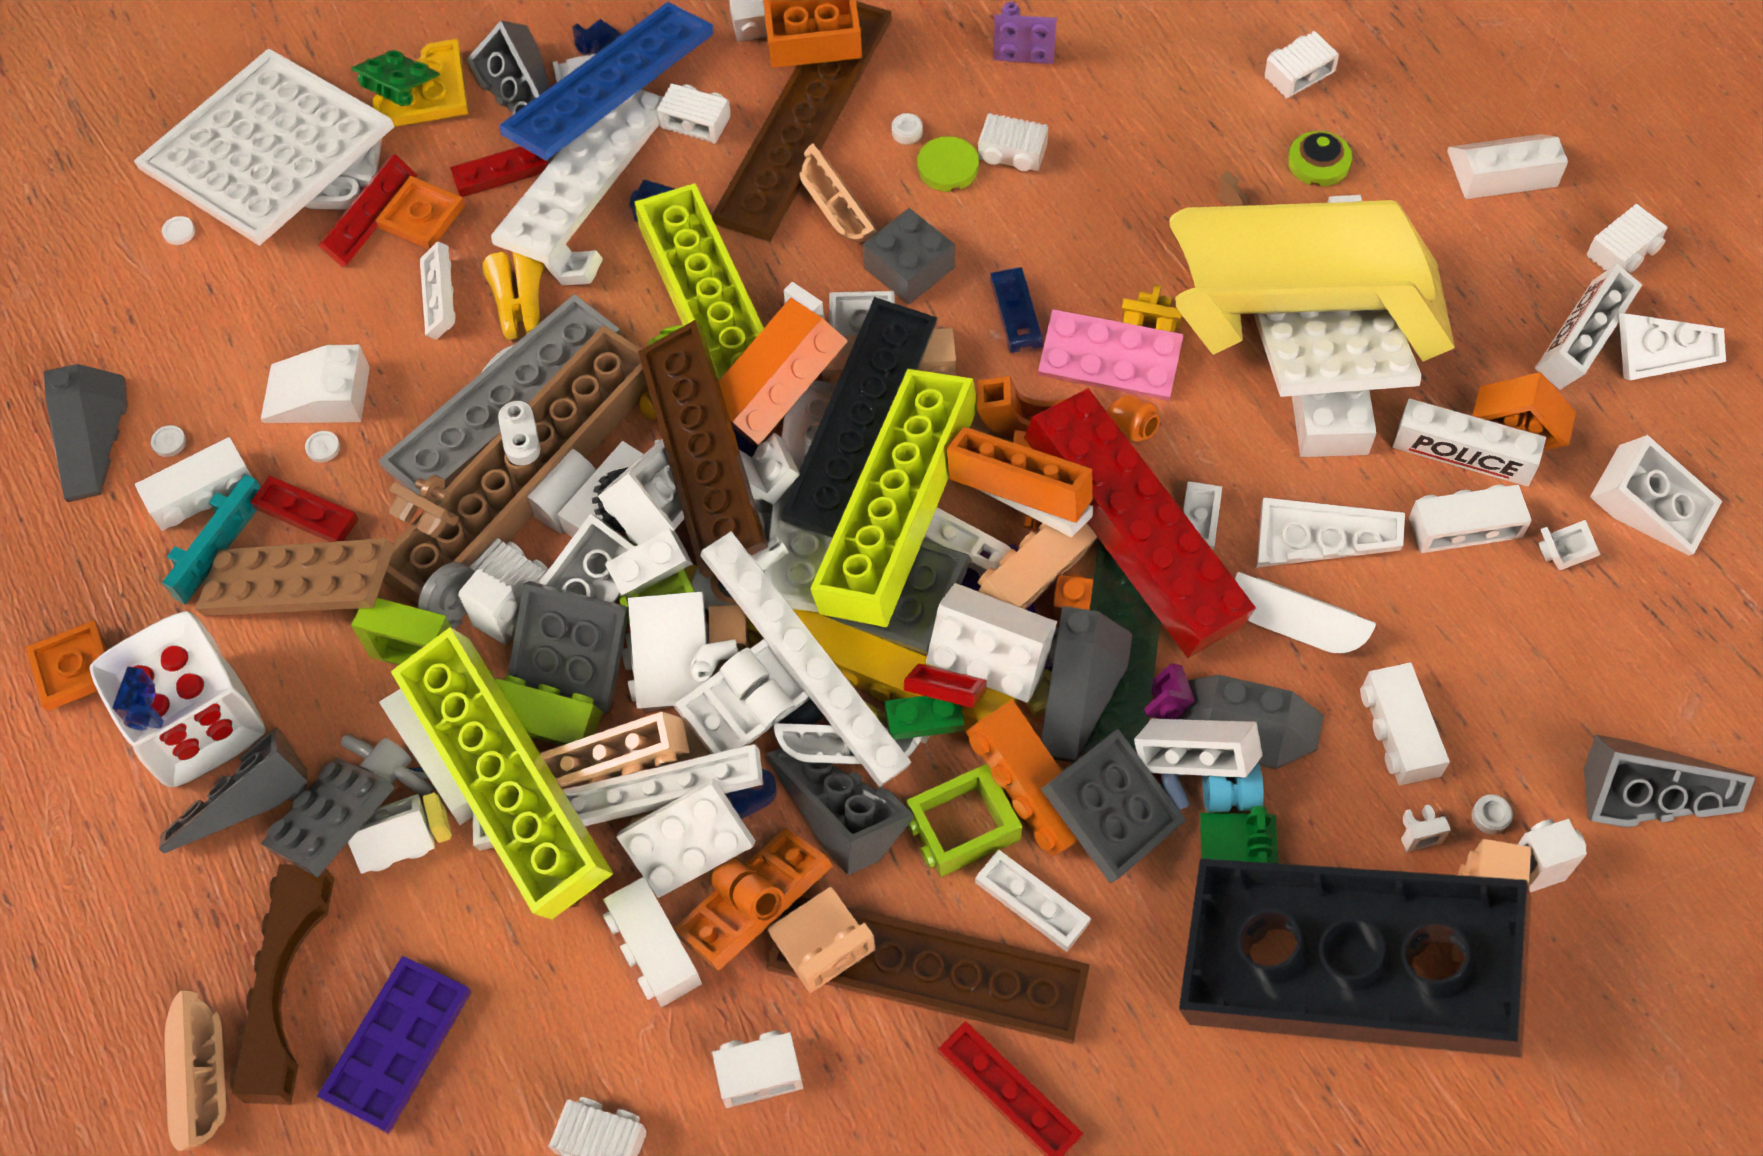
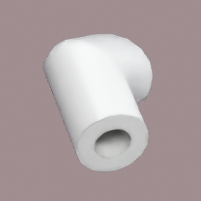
M736 639L701 646L690 664V673L693 679L698 682H706L711 678L720 660L730 659L737 654Z

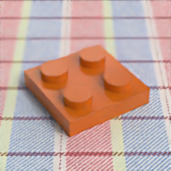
M410 176L375 221L379 229L429 250L439 241L466 205L463 197Z
M95 620L25 647L40 702L46 711L98 691L91 676L90 665L106 652L107 648L101 628Z

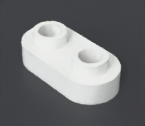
M337 177L306 204L305 207L309 209H348L361 190L355 179Z
M522 401L509 402L500 409L498 414L503 447L511 463L521 466L528 465L538 458L541 450L535 418L531 407L527 403ZM524 441H525V443H524L523 445H520V446H517V445H516L518 442H524Z

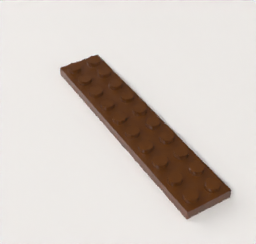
M856 1L861 32L862 58L796 66L712 214L714 224L771 242L802 185L799 174L802 172L803 163L806 158L804 156L805 151L811 144H814L819 151L823 147L892 21V11Z

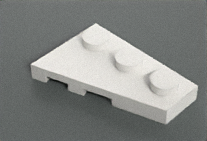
M1619 312L1624 379L1634 380L1726 362L1724 328Z

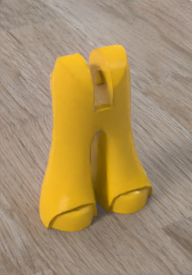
M498 252L491 254L485 258L482 265L484 276L496 300L500 325L506 340L519 338L518 322L523 321L526 334L540 324L539 282L544 272V263L515 252L512 255L519 297L515 299L513 292L512 265L506 253Z

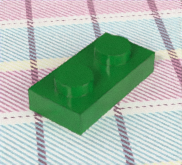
M927 696L885 701L884 709L888 732L894 740L964 731L965 723L962 708L959 704Z

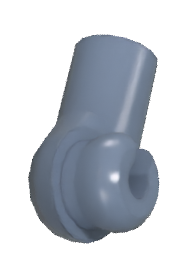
M1160 773L1162 788L1178 810L1191 805L1178 779L1185 774Z

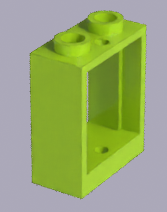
M377 598L373 608H359L351 627L370 658L400 665L451 627L445 615Z
M987 763L907 800V808L913 814V820L907 828L912 836L918 834L924 845L920 848L923 859L929 869L935 866L940 878L1021 840L1022 825L1002 788L994 781L991 769ZM977 788L998 828L944 852L924 812Z

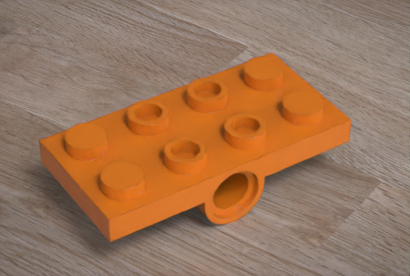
M785 827L748 862L743 863L738 858L733 857L715 867L711 879L715 891L673 929L681 941L719 971L813 884L818 882L833 865L825 854Z

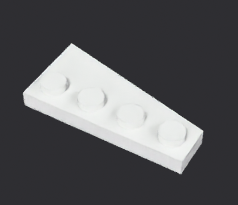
M1263 498L1256 568L1400 551L1404 541L1405 513Z

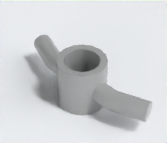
M350 734L343 736L341 739L342 747L365 759L359 768L381 776L391 784L397 779L421 797L431 794L435 789L421 777L406 768L412 761V758L391 740L382 738L374 748Z

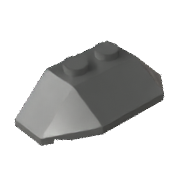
M1223 675L1188 680L1195 702L1183 711V714L1177 719L1256 722L1263 755L1258 761L1260 766L1276 770L1306 754L1317 751L1324 715L1293 691Z

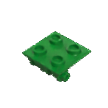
M389 50L385 54L367 59L365 62L352 67L353 71L359 73L357 80L361 87L385 99H390V101L401 107L411 105L413 101L411 88L440 76L439 72L429 68L425 63L416 62L396 50Z
M1254 806L1251 808L1250 814L1200 813L1201 859L1278 863L1276 815L1267 813L1266 807Z

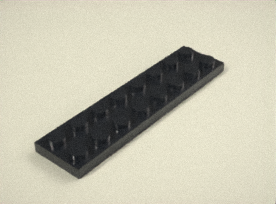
M874 297L799 470L800 475L795 480L781 512V521L833 538L907 369H919L936 327L938 317Z

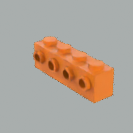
M967 427L962 428L947 448L949 479L1074 523H1077L1092 501L1091 468Z
M1013 699L965 731L969 736L973 750L982 756L990 767L994 781L1005 789L1013 801L1012 804L1016 813L1022 819H1025L1033 830L1034 838L1040 848L1047 851L1050 857H1053L1078 841L1041 790L1042 787L1059 775L1062 770Z

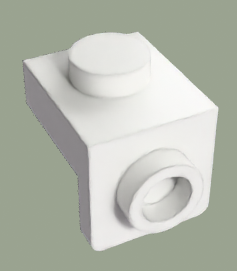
M565 244L549 265L545 263V266L561 285L591 284L603 258L596 250L572 252Z
M1586 520L1550 533L1548 527L1540 529L1544 541L1538 544L1546 562L1553 560L1559 571L1601 555Z

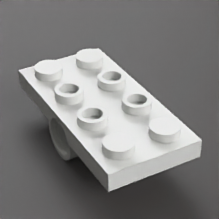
M763 639L751 649L749 647L745 648L731 657L717 674L675 703L674 708L709 753L715 754L749 745L773 727L774 723L780 722L808 701L810 697L767 641Z

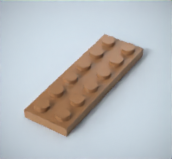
M387 538L219 549L195 610L203 616L373 608L395 545Z

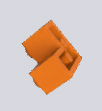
M1539 372L1480 386L1472 416L1545 436L1544 451L1569 446L1577 412L1548 379Z

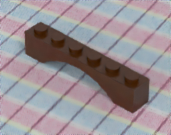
M279 864L277 876L271 880L269 888L270 898L272 899L269 913L264 915L262 921V933L264 936L262 949L257 951L254 960V970L256 973L254 988H250L246 999L248 1010L246 1026L241 1028L238 1037V1047L241 1050L238 1066L233 1067L230 1076L232 1094L244 1103L292 1104L299 1065L289 1049L283 1031L281 1014L283 986L289 966L298 948L312 929L328 915L334 877L326 868L318 877H315L294 864Z

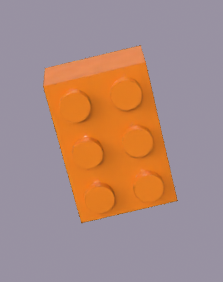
M763 0L771 68L862 58L861 32L856 0Z

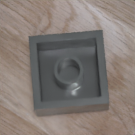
M908 208L863 244L864 269L891 291H894L898 297L909 305L955 268V244Z

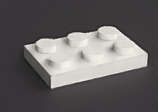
M715 779L625 827L616 836L658 898L752 848L756 841Z

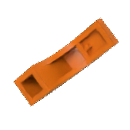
M1011 376L977 380V411L982 421L991 430L1009 439L1013 438L1015 430L1026 432L1034 415L1066 400L1041 401L1028 398L1016 389Z

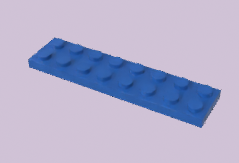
M670 2L665 3L499 125L501 135L547 161L713 35V24Z

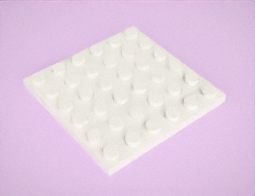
M267 49L136 158L134 162L139 170L260 246L391 131L394 125L388 116L271 49Z

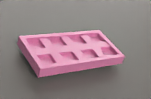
M1052 309L1038 376L1170 401L1184 334Z

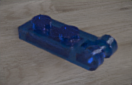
M1022 267L990 273V282L1004 328L1009 353L1020 352V348L1030 346L1032 349L1042 348V334ZM1027 328L1028 334L1018 335L1017 330Z

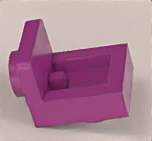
M1171 663L1148 683L1154 700L1144 710L1146 716L1177 719L1183 714V711L1195 702L1182 665Z

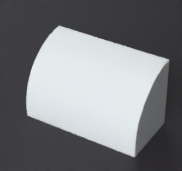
M572 449L528 496L534 517L560 534L563 530L557 514L596 471L593 465L576 450Z

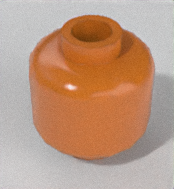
M1133 393L1124 394L1114 400L1108 409V414L1128 440L1134 443L1151 438L1159 427L1160 417L1156 405Z

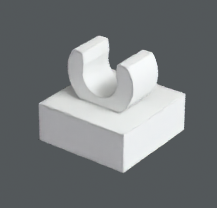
M1425 805L1422 810L1425 821H1417L1413 817L1411 809L1406 810L1403 815V824L1407 829L1401 838L1406 853L1442 844L1451 831L1446 817L1435 818V812L1430 805Z

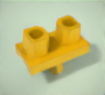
M1154 285L1152 293L1140 291L1138 301L1124 298L1122 304L1123 323L1143 326L1145 321L1155 323V329L1174 333L1176 328H1180L1182 314L1177 308L1170 307L1172 297L1160 295L1161 285Z

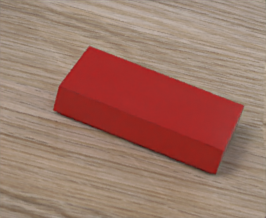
M919 663L904 679L903 691L974 708L986 692L987 681Z

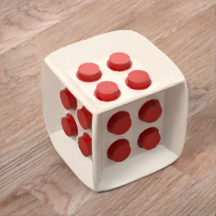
M189 611L171 615L148 626L108 649L90 665L94 684L118 729L133 746L134 752L142 764L161 784L167 787H177L201 777L251 747L266 732L262 718L236 672L223 658L218 644L204 624Z

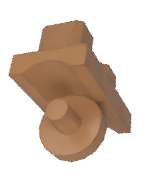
M432 475L427 480L417 479L415 487L420 489V495L396 482L392 484L389 491L396 494L389 513L409 524L418 507L425 510L415 528L434 538H437L446 523L453 526L457 523L459 519L457 515L435 504L438 500L445 503L450 496L448 492L444 491L445 481L440 476Z

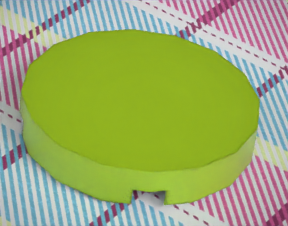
M947 136L933 139L921 148L917 156L919 177L923 183L935 190L948 192L951 191V188L959 187V190L963 189L975 180L979 172L978 153L973 145L961 138Z

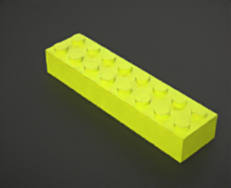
M693 183L635 201L639 229L682 325L685 326L696 320L702 326L719 381L764 327L697 185Z
M907 369L810 588L819 614L882 627L888 626L949 479L947 448L963 427L970 428L977 411V396L973 378Z
M449 627L391 671L533 914L553 920L614 874L469 638Z

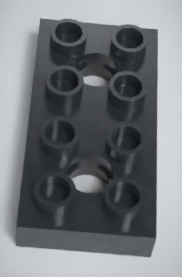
M1200 858L1179 1010L1189 1025L1522 1058L1531 895L1528 881L1525 879ZM1281 929L1293 933L1297 944L1294 952L1284 962L1277 965L1264 966L1255 963L1251 958L1250 951L1252 945L1261 941L1268 931ZM1435 942L1453 944L1461 950L1462 954H1465V960L1461 968L1451 977L1442 980L1425 979L1419 976L1414 967H1412L1414 957L1422 953L1428 944Z

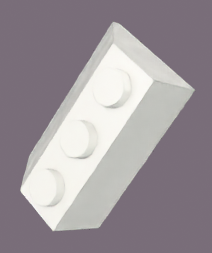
M1542 134L1450 146L1447 150L1465 199L1558 187L1568 163L1559 137Z
M590 514L539 583L614 603L620 596V592L605 563L634 548L635 545L603 520Z

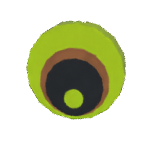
M1311 131L1300 135L1293 141L1288 154V167L1293 175L1303 183L1310 185L1311 182L1320 183L1319 186H1330L1339 183L1347 176L1352 163V150L1347 142L1338 135L1326 131Z

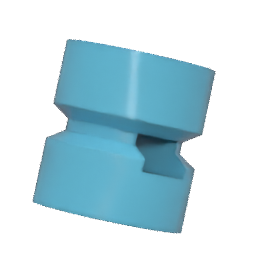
M1259 763L1255 765L1247 777L1202 775L1203 798L1207 813L1229 812L1232 806H1236L1238 811H1251V808L1254 806H1263V778Z

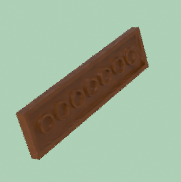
M693 320L643 348L638 353L698 569L701 575L709 578L715 574L700 556L701 551L729 532L735 535L751 556L767 548L768 544L702 326L696 320Z
M800 896L782 913L781 919L811 899ZM847 907L859 926L865 922L874 935L875 950L835 976L825 985L1065 1043H1074L1090 964ZM774 942L767 964L768 971L799 978Z

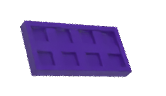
M402 955L317 1097L389 1134L472 993L471 990Z

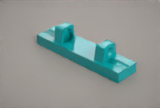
M245 474L228 497L215 493L209 501V505L213 507L215 514L187 550L174 546L167 555V558L171 560L174 567L162 584L175 600L186 605L208 576L218 550L228 549L257 510L250 503L261 488L256 479Z

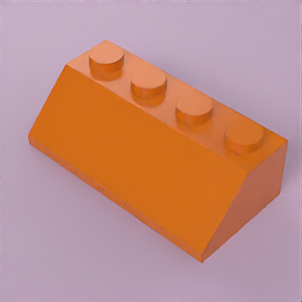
M789 298L718 381L732 428L753 446L760 445L848 340L821 316L793 298Z

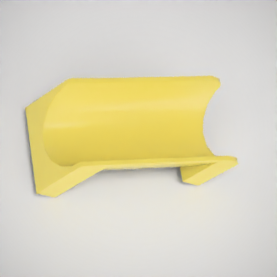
M1397 201L1188 207L1174 213L1170 218V228L1183 250L1195 284V288L1184 291L1175 297L1176 308L1212 355L1243 341L1240 314L1388 310L1423 362L1455 348L1437 262Z

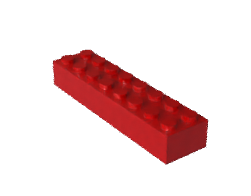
M1089 388L1032 417L1024 436L1032 449L1092 469V501L1089 505L1093 506V517L1087 522L1187 658L1192 657L1244 626L1255 611V605Z

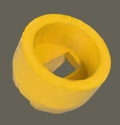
M648 390V392L641 395L639 407L641 414L645 418L654 420L657 418Z

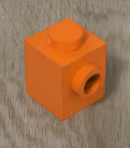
M1077 574L1057 576L1052 620L1057 621L1056 627H1059L1062 606L1090 610L1093 579H1086Z

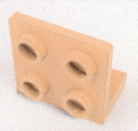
M831 887L768 928L769 935L809 993H812L875 950L874 935L865 922L859 926Z

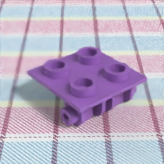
M1007 2L1002 8L1001 15L995 14L993 60L1054 64L1057 18L1020 16V8L1015 2Z

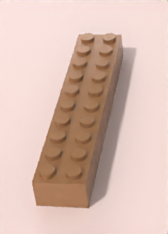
M602 325L527 403L532 409L541 449L538 458L528 465L521 466L511 463L506 456L500 432L444 490L449 493V499L445 503L440 500L435 503L459 517L455 526L446 523L437 538L431 537L415 528L422 516L421 514L393 543L395 547L383 578L385 584L418 606L423 586L440 567L451 562L463 563L469 567L496 538L507 544L534 515L528 499L531 492L572 449L587 458L640 401L641 395L648 392L649 389L638 353L642 349ZM524 441V442H518L516 445H517V446L523 445V444L525 443V441Z

